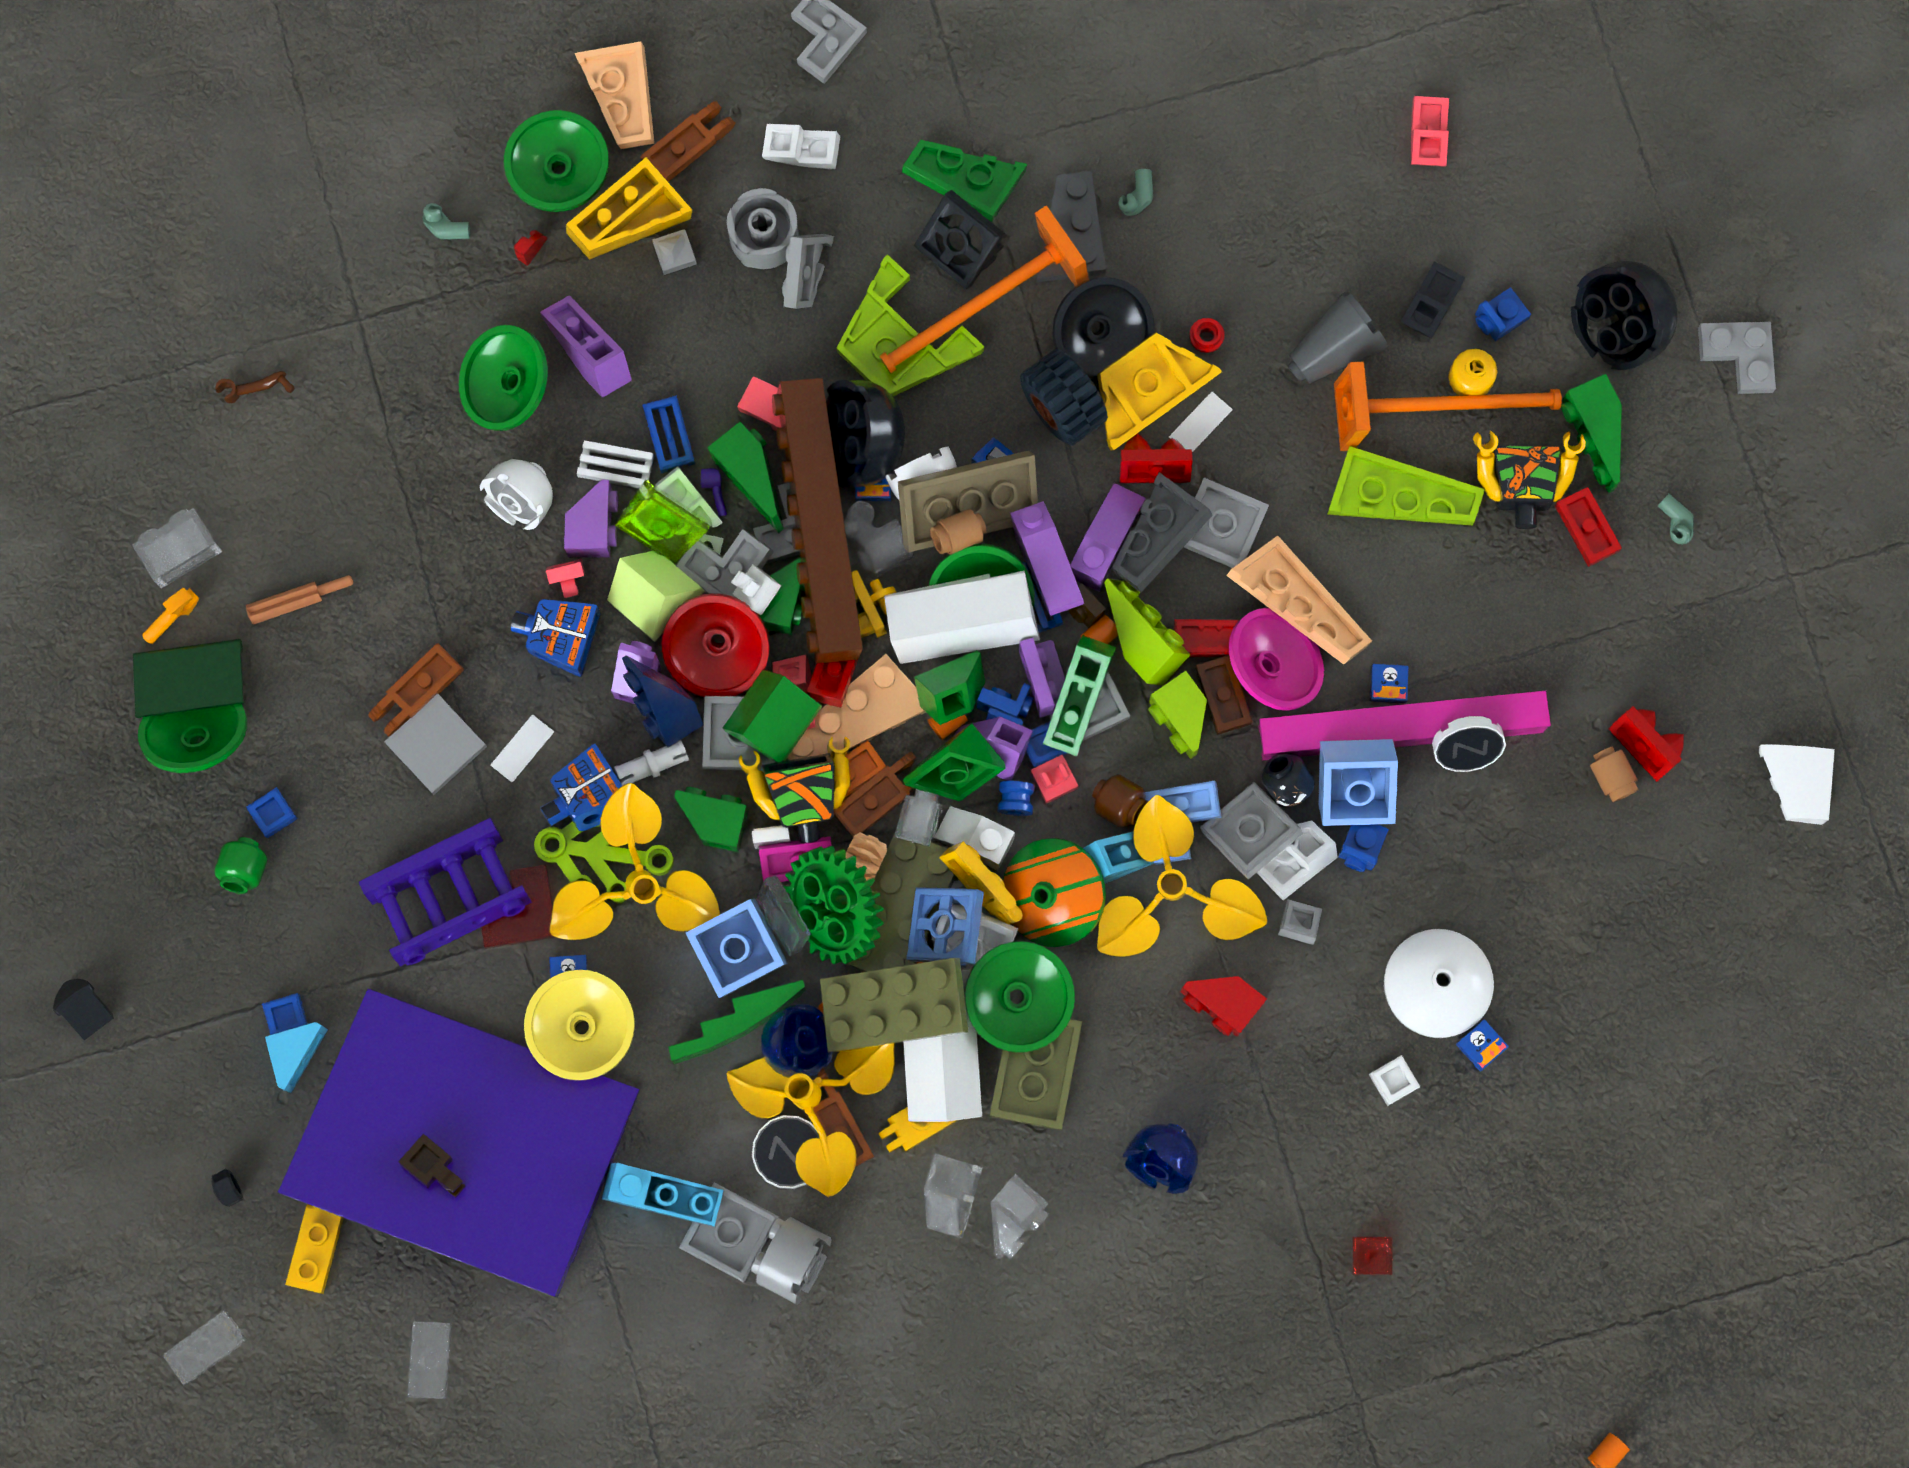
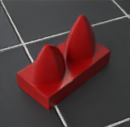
M1137 433L1127 441L1124 449L1121 450L1120 483H1154L1159 472L1173 483L1191 482L1192 449H1185L1177 440L1170 438L1160 449L1151 450L1147 441Z
M1632 706L1608 729L1657 782L1682 760L1680 756L1684 746V734L1668 733L1660 735L1655 730V711L1637 710Z

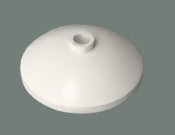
M1430 929L1410 936L1396 948L1386 966L1384 990L1392 1012L1403 1025L1423 1036L1448 1038L1466 1032L1482 1019L1493 997L1494 980L1487 957L1472 940L1451 930ZM1438 974H1444L1448 977L1449 983L1447 986L1442 987L1438 985L1436 981Z

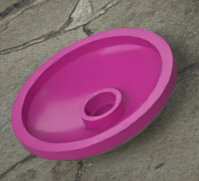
M1270 608L1251 611L1234 626L1229 640L1230 661L1239 682L1251 696L1262 704L1277 710H1295L1303 707L1316 697L1323 683L1324 664L1320 649L1315 642Z

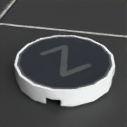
M1468 716L1448 723L1449 728L1443 732L1440 729L1435 734L1432 742L1436 762L1443 768L1455 772L1478 770L1494 763L1503 754L1506 746L1502 727L1498 723L1497 725L1492 724L1491 719L1483 716Z
M783 1115L770 1120L759 1129L753 1142L752 1158L757 1172L767 1183L780 1189H796L806 1185L797 1172L795 1160L799 1148L805 1141L812 1138L820 1139L814 1125L799 1116Z

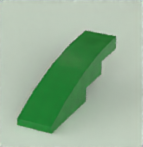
M803 980L732 999L735 1009L734 1014L700 1023L704 1037L668 1046L672 1062L678 1064L710 1053L746 1036L777 1016L805 993L806 988Z

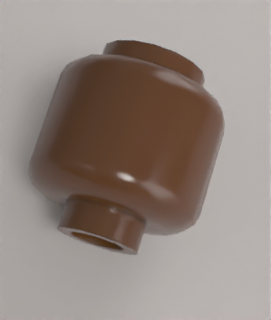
M1119 774L1111 776L1107 781L1104 779L1100 780L1092 794V797L1095 799V813L1120 828L1127 827L1130 824L1135 825L1141 810L1148 802L1145 800V790L1141 786Z

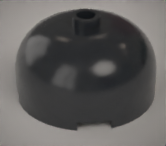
M1617 261L1589 272L1578 283L1577 287H1579L1575 306L1571 307V319L1577 338L1592 358L1598 353L1605 363L1612 366L1611 369L1629 370L1656 358L1671 342L1678 318L1676 300L1666 280L1651 267L1634 261ZM1613 316L1615 322L1601 328L1597 333L1598 348L1588 335V318L1594 322H1599ZM1638 343L1634 350H1632L1629 353L1614 354L1620 350H1623L1629 346Z
M838 380L826 389L829 394L826 406L830 431H852V436L848 438H831L838 486H870L885 479V476L890 474L899 462L905 441L903 415L895 398L882 386L865 380ZM865 465L861 472H848L838 467Z

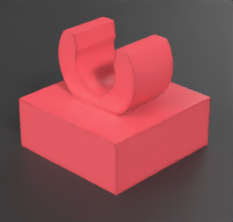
M582 559L546 568L549 584L560 582L564 598L578 595L579 592L575 578L585 574Z
M1063 754L1030 770L1046 804L1079 787Z

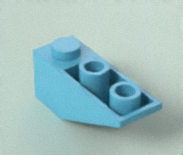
M611 1163L602 1200L715 1226L724 1190L620 1163Z

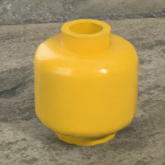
M1480 349L1465 350L1455 358L1448 375L1451 388L1459 396L1486 395L1496 380L1498 373L1496 362L1486 351Z

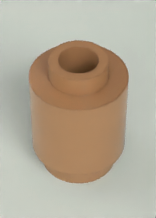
M971 509L939 520L936 526L930 528L931 538L939 554L948 553L950 555L969 546L982 543L983 534L986 533V525L982 516L979 513L974 514Z
M1612 746L1593 755L1596 762L1592 763L1590 767L1604 795H1609L1612 803L1639 790L1635 783L1638 779L1623 750L1615 752Z

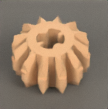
M859 832L854 835L847 849L846 859L856 856V867H867L864 874L866 880L870 878L875 879L887 853V846L879 841L878 838Z

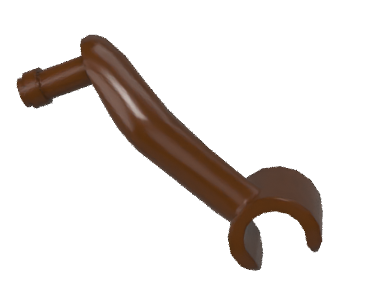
M278 371L263 379L242 385H235L230 379H221L215 386L217 393H221L226 388H232L231 393L226 395L224 399L226 403L236 402L239 395L269 389L278 382L289 393L293 392L295 388L285 378L286 373L284 371Z

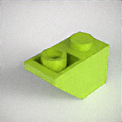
M1184 671L1151 694L1149 699L1151 706L1148 710L1160 726L1165 724L1172 733L1169 739L1175 749L1180 754L1185 752L1192 759L1197 755L1207 699L1187 671Z

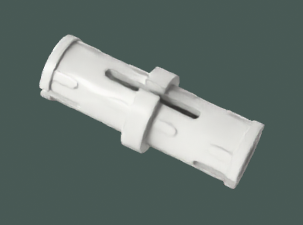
M679 740L670 747L664 746L652 752L650 749L643 751V756L621 765H616L614 770L623 786L651 775L653 778L660 776V771L682 762H687L689 758L685 753L686 750L682 741Z

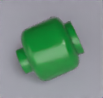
M240 837L237 841H229L222 846L214 872L222 888L233 893L245 894L248 890H252L260 885L267 863V856L263 850L258 848V842L250 838Z

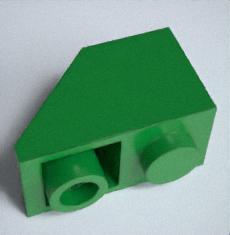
M801 558L770 575L781 587L763 614H758L767 630L792 635L794 625L800 626L803 613L802 605L799 603L802 591L805 592V586L798 583L796 565L801 562Z
M977 650L914 677L920 707L939 725L971 712L985 685L981 655Z
M686 787L685 792L675 791L674 798L703 845L739 853L748 816L747 805L741 804V798L722 794L720 799L707 797L706 791L694 787Z

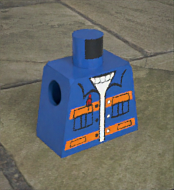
M541 599L535 615L520 611L515 612L511 623V631L528 636L526 648L531 655L582 677L601 613L598 606L594 604Z
M596 743L552 776L550 782L557 798L543 805L540 809L550 826L570 816L579 831H585L600 825L604 806L611 795L622 787V784Z

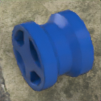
M1023 781L1000 782L999 791L1002 793V800L998 803L997 812L1014 816L1032 815L1033 805L1030 803V796L1034 794L1035 785Z

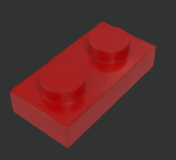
M1588 487L1555 504L1556 510L1588 567L1620 552L1622 547Z
M858 659L816 664L807 694L816 702L841 708Z

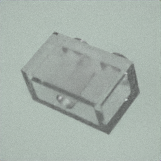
M194 508L189 511L182 510L177 512L169 519V523L159 529L152 528L145 531L139 536V541L132 544L151 578L160 588L165 587L223 552L204 520Z

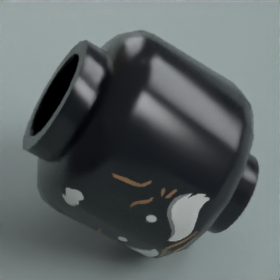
M1291 753L1277 754L1269 759L1261 776L1263 785L1272 800L1279 806L1284 807L1302 804L1313 792L1315 785L1313 775L1304 760L1298 755Z

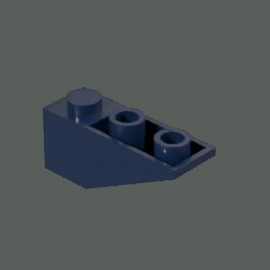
M627 655L622 657L627 670L623 677L630 689L637 695L633 698V701L640 713L646 717L642 723L651 738L659 737L667 747H670L704 725L694 700L676 681Z

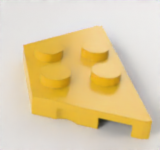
M1153 333L1103 369L1097 376L1100 395L1104 401L1108 416L1107 421L1104 423L1109 449L1111 451L1117 449L1222 372L1220 368L1196 357L1189 350L1178 347L1164 336Z

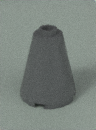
M1346 290L1291 352L1289 357L1292 362L1287 366L1299 382L1306 379L1310 384L1346 368L1350 362H1360L1382 352L1389 346L1379 330L1375 332L1376 328L1371 322L1372 319L1363 307Z

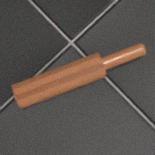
M350 575L318 586L314 581L247 604V615L254 625L321 602L322 595L351 586L354 582Z

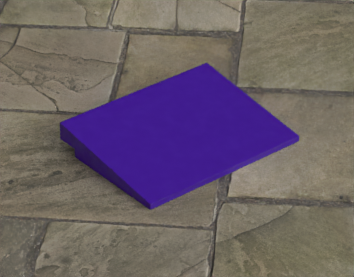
M367 989L278 1193L558 1298L570 1265L575 1260L609 1172L610 1164L614 1159L640 1090L602 1075L589 1080H569L558 1077L543 1068L527 1047ZM423 1134L451 1156L453 1161L447 1168L456 1174L466 1186L456 1198L436 1180L427 1188L400 1166L398 1161Z

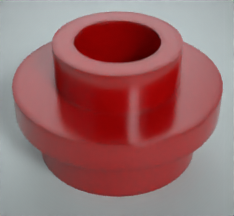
M1212 318L1199 319L1190 329V343L1200 352H1214L1221 347L1224 341V329L1218 321ZM1209 332L1212 334L1213 339L1204 341L1201 339L1200 334Z

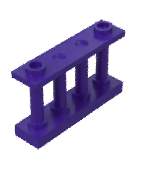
M491 818L359 881L364 895L372 905L376 903L383 904L400 942V945L389 950L399 966L416 964L425 958V954L503 916H514L525 909V905L532 903L524 887L521 885L513 889L494 850L497 844L503 842V839ZM474 855L482 856L500 895L482 905L479 904L461 866L464 860ZM442 871L449 872L467 911L449 921H446L429 884L431 876ZM409 887L416 888L433 926V929L416 937H413L396 900L398 892Z

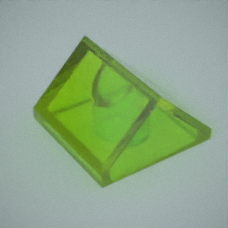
M646 479L615 525L657 554L665 556L673 564L710 528L705 518Z

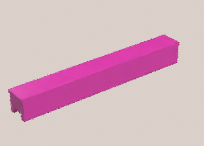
M1546 691L1262 718L1259 719L1258 725L1262 744V761L1269 760L1273 756L1282 753H1291L1299 757L1320 755V741L1393 739L1394 747L1432 744L1435 734L1440 729L1443 732L1449 728L1448 723L1468 716H1483L1491 719L1492 724L1497 725L1498 723L1502 727L1504 737L1543 733L1551 726Z

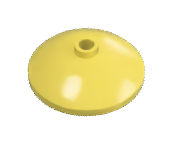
M589 970L567 971L547 980L532 996L524 1019L525 1039L533 1057L550 1073L569 1080H589L611 1071L627 1054L635 1030L634 1012L624 991L610 978ZM582 1021L587 1022L589 1025L588 1031L585 1034H578L576 1032V1025Z

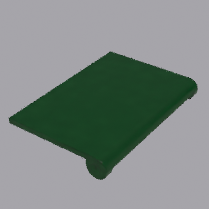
M241 639L133 653L135 717L141 718L244 703L241 662L243 645Z

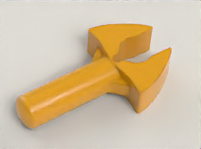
M182 588L162 604L166 610L142 634L143 639L153 644L180 615H189L192 612L199 597L190 588L188 590Z

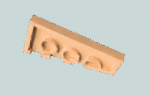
M1279 536L1273 538L1233 567L1226 575L1342 664H1346L1372 642L1368 635Z
M885 654L849 684L841 708L826 704L820 709L815 717L816 727L807 729L787 759L793 760L827 754V745L831 737H833L832 744L835 749H844V737L850 740L849 749L867 740H872L873 737L891 728L894 729L906 723L907 720L919 714L926 713L919 705L915 685L890 657Z

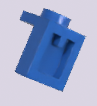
M1510 287L1491 301L1487 302L1485 300L1479 304L1475 315L1477 316V325L1485 335L1490 334L1496 342L1527 321L1531 313Z
M1023 684L1016 701L1011 699V694L1000 688L992 687L991 690L983 687L977 699V709L988 713L989 709L993 707L1017 718L1020 715L1027 717L1034 701V697L1029 696L1031 685Z
M1378 824L1350 825L1338 857L1344 859V865L1353 870L1364 872L1365 869L1372 871L1377 863L1378 855L1389 829Z

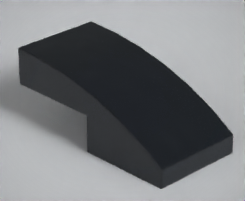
M1434 261L1401 323L1432 339L1463 284L1465 277Z

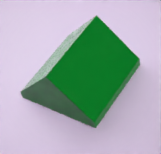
M762 670L723 726V730L772 761L780 763L787 759L822 706L785 676Z
M971 723L923 759L903 781L905 786L961 801L1006 768L1005 762L973 723Z

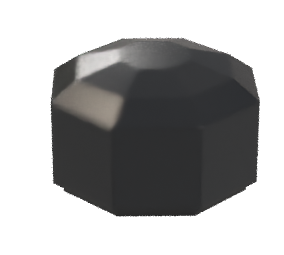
M224 1169L212 1175L211 1184L213 1192L221 1204L230 1207L243 1200L242 1190L230 1170Z

